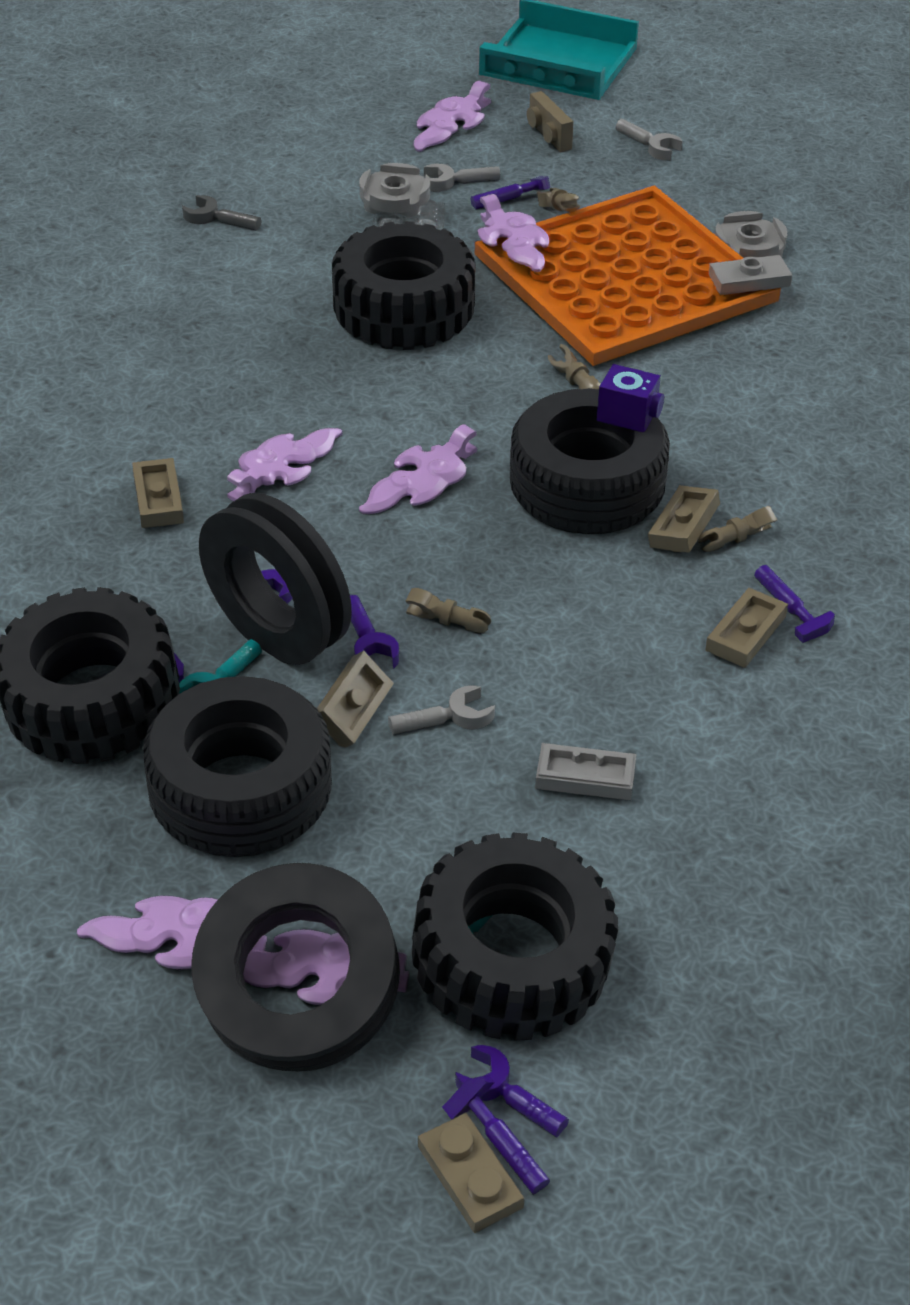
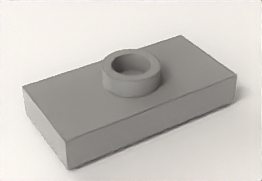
M781 255L758 258L745 257L741 260L710 263L709 276L720 295L791 286L793 275Z
M542 743L535 789L631 800L637 754Z

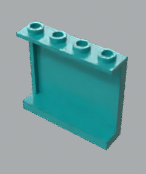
M520 0L519 18L499 43L484 42L479 47V75L600 100L637 49L639 21L534 0Z

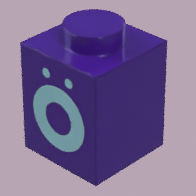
M612 364L599 386L597 421L645 432L652 418H659L663 408L665 396L663 393H659L661 375Z

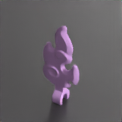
M476 81L471 87L469 95L465 98L455 96L442 99L436 103L434 108L422 114L417 121V128H429L415 138V150L420 152L426 147L447 141L452 134L458 131V125L455 123L457 121L465 122L463 125L465 130L479 125L485 117V114L479 111L491 103V99L483 97L484 93L490 89V84Z
M495 194L480 197V202L486 209V212L481 213V219L486 227L478 229L480 239L485 244L494 247L497 246L496 240L498 238H508L502 243V248L507 252L508 257L516 263L530 267L534 272L541 271L545 265V258L534 246L548 247V234L541 227L537 226L535 219L528 214L520 212L505 213L501 209L499 199Z
M460 425L453 432L449 442L443 446L435 445L431 447L430 452H424L422 447L417 445L402 452L395 459V468L414 465L417 469L415 471L398 470L391 473L389 477L378 481L372 487L367 502L359 507V511L362 514L380 513L390 509L405 496L412 497L410 504L413 506L421 505L437 498L448 485L459 482L466 475V466L460 457L466 459L477 452V447L468 442L476 436V431L466 425Z
M338 428L320 429L298 441H292L294 435L291 433L281 434L266 440L257 449L245 452L239 458V467L242 470L236 469L227 476V480L237 486L235 490L228 493V498L235 501L245 494L254 493L256 488L261 485L269 486L274 484L275 480H282L287 486L304 480L310 475L311 466L305 465L293 468L289 467L288 464H309L316 458L325 456L331 451L335 439L342 435V430Z
M174 896L151 897L135 904V909L143 913L140 918L131 919L121 916L98 917L80 926L77 929V935L80 938H91L107 949L121 953L135 951L150 953L160 948L167 940L172 939L177 941V946L169 952L158 953L155 956L156 962L166 968L191 969L192 952L197 933L207 913L217 900L213 898H198L191 901ZM262 936L252 950L264 951L267 936Z
M293 930L275 936V944L282 947L280 952L270 953L261 950H251L248 954L243 973L245 982L262 988L276 986L293 988L299 985L307 976L311 974L319 977L318 983L309 988L299 989L297 995L300 1000L306 1003L321 1005L332 998L345 981L350 963L349 949L339 933L330 935L314 930ZM398 952L400 963L398 991L406 992L409 972L404 970L407 956L404 953Z

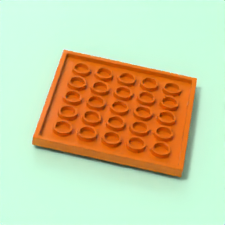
M655 185L587 206L574 212H568L537 222L536 225L541 227L549 236L548 247L534 246L545 258V265L539 272H534L530 267L516 263L508 257L507 252L502 248V243L508 238H498L496 240L497 246L494 247L485 244L482 240L475 242V255L592 366L778 302L780 298L781 288L720 295L709 276L710 263L741 260L743 257Z

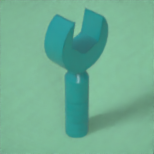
M248 640L216 669L215 674L196 672L186 676L179 684V694L200 683L218 678L236 677L262 653L260 645L254 640Z

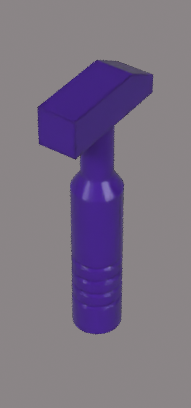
M539 176L530 179L531 182L519 185L515 183L471 196V205L475 210L484 208V205L480 202V197L495 194L501 203L518 198L522 193L532 190L549 189L551 187L548 176Z
M762 565L756 570L755 578L776 599L788 604L787 611L790 614L797 615L804 622L795 627V636L802 643L829 633L835 619V614L832 611L814 618L804 608V602L768 565Z
M479 1076L466 1080L442 1106L444 1111L452 1120L471 1109L484 1125L485 1135L506 1162L509 1163L510 1167L523 1181L532 1195L545 1188L550 1183V1179L534 1161L532 1156H530L528 1151L525 1150L524 1146L505 1122L495 1118L480 1099L495 1083L490 1076Z

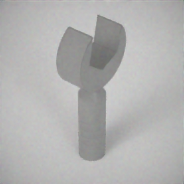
M623 118L618 120L616 124L617 131L644 145H649L648 152L656 159L671 160L672 150L667 149L668 147L682 151L683 141L674 134L660 133L653 136L651 132Z
M445 164L424 166V177L426 174L429 177H438L430 178V191L434 192L446 191L452 188L454 181L469 183L500 180L499 166L460 169L456 173H454L450 166Z
M464 686L451 694L448 708L436 706L389 716L388 724L392 735L441 725L448 719H451L462 728L478 729L492 722L495 717V705L480 711L466 706V703L481 698V687Z

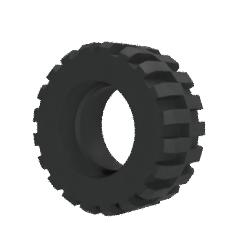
M404 221V224L387 222L380 227L375 225L366 227L362 233L356 232L347 241H344L332 260L333 309L336 319L353 337L361 336V340L364 343L370 345L379 343L382 348L393 349V346L403 347V350H414V347L423 345L424 348L434 346L436 341L439 340L444 343L452 339L454 332L459 334L467 326V323L474 314L475 258L463 240L459 237L454 238L450 231L444 228L438 230L431 224L416 225L415 222Z
M85 587L72 589L71 594L60 596L58 592L47 596L46 602L40 605L35 602L27 607L21 619L15 617L5 629L6 635H1L0 704L6 722H8L14 737L23 742L27 749L40 755L44 751L48 759L63 762L65 758H69L75 764H89V759L100 758L101 762L115 759L114 754L123 750L128 754L139 748L140 741L146 737L147 730L157 714L165 705L179 695V674L168 627L163 618L157 615L154 608L142 600L138 602L137 597L121 591L117 595L114 594L112 589L97 587V591H87ZM92 665L116 666L109 674L88 683L75 685L57 683L67 674L83 667Z
M513 832L511 838H500L499 833L482 836L481 843L475 845L473 840L467 841L455 847L454 857L450 853L446 854L434 864L433 873L425 877L420 888L411 951L413 966L418 970L417 980L425 993L431 994L434 992L432 1003L443 1014L447 1015L453 1012L457 1015L455 1023L470 1031L473 1026L485 1030L484 1036L500 1039L501 1033L514 1034L515 1041L532 1040L533 1033L541 1031L544 1037H548L561 1032L564 1020L569 1025H573L585 1016L587 1007L594 1006L602 993L618 934V917L614 913L615 902L611 891L607 887L601 888L603 878L591 865L585 868L582 865L583 858L570 848L564 852L556 848V841L545 837L541 838V842L527 839V833ZM491 915H520L534 920L545 927L553 935L559 946L551 952L540 956L527 958L511 957L486 947L472 934L468 927L479 919Z

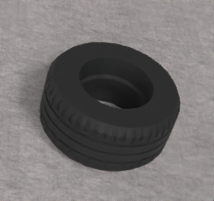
M571 389L553 393L538 400L519 417L511 435L510 484L513 495L518 503L535 519L566 532L606 534L629 528L652 513L658 507L665 494L670 440L664 425L658 418L653 417L645 432H640L597 421L599 389Z
M247 676L218 678L200 683L180 693L165 705L150 724L144 739L145 775L150 806L155 818H157L167 833L193 849L212 855L228 857L253 856L276 850L294 841L313 826L320 818L329 801L332 778L331 750L327 725L321 713L318 712V709L308 699L284 684L265 678ZM240 755L261 757L272 762L260 770L239 775L219 774L205 769L218 760Z

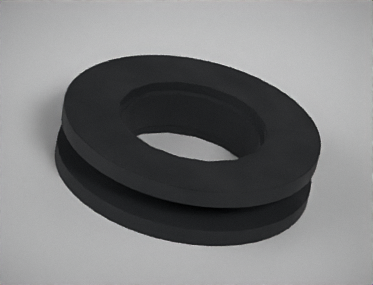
M249 493L239 497L228 505L227 508L218 511L205 521L199 535V556L205 578L225 615L247 640L256 641L262 650L283 663L301 665L313 660L325 648L332 646L346 634L351 622L352 606L344 574L324 539L296 510L272 496L261 493ZM255 552L272 564L285 581L292 596L294 607L288 605L280 598L265 580L257 564Z
M289 863L272 866L245 877L234 884L215 902L197 933L192 952L191 971L197 1000L212 1028L227 1047L239 1056L257 1065L275 1070L298 1072L322 1069L336 1064L360 1050L374 1037L386 1021L396 999L400 978V963L388 917L375 896L364 885L346 873L331 867L311 863ZM299 920L323 923L338 932L348 945L350 963L345 981L332 998L313 1010L296 1014L272 1012L252 1000L246 991L243 973L248 954L262 936L279 925Z

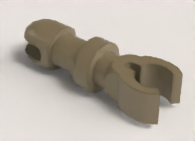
M550 188V191L547 192L537 191L538 203L541 207H551L554 210L574 212L580 208V205L577 204L579 197L576 194L568 193L558 188Z
M560 344L559 347L565 354L566 362L562 360L556 361L552 355H548L549 362L556 370L566 374V380L571 385L577 384L579 389H599L600 382L594 376L589 375V369L582 362H577L576 357L566 345Z
M766 506L752 512L743 519L735 517L728 520L726 526L721 528L714 527L703 532L698 538V543L710 540L711 543L704 546L702 550L704 552H712L722 548L728 542L734 540L736 543H740L746 540L747 535H753L771 528L770 523L776 522L777 518L771 507Z
M412 588L405 601L410 604L406 611L407 614L424 619L438 618L440 624L449 626L450 623L465 626L467 631L481 634L485 633L488 630V625L491 624V617L487 612L471 607L470 610L457 606V601L446 599L445 602H442L432 593L420 588Z

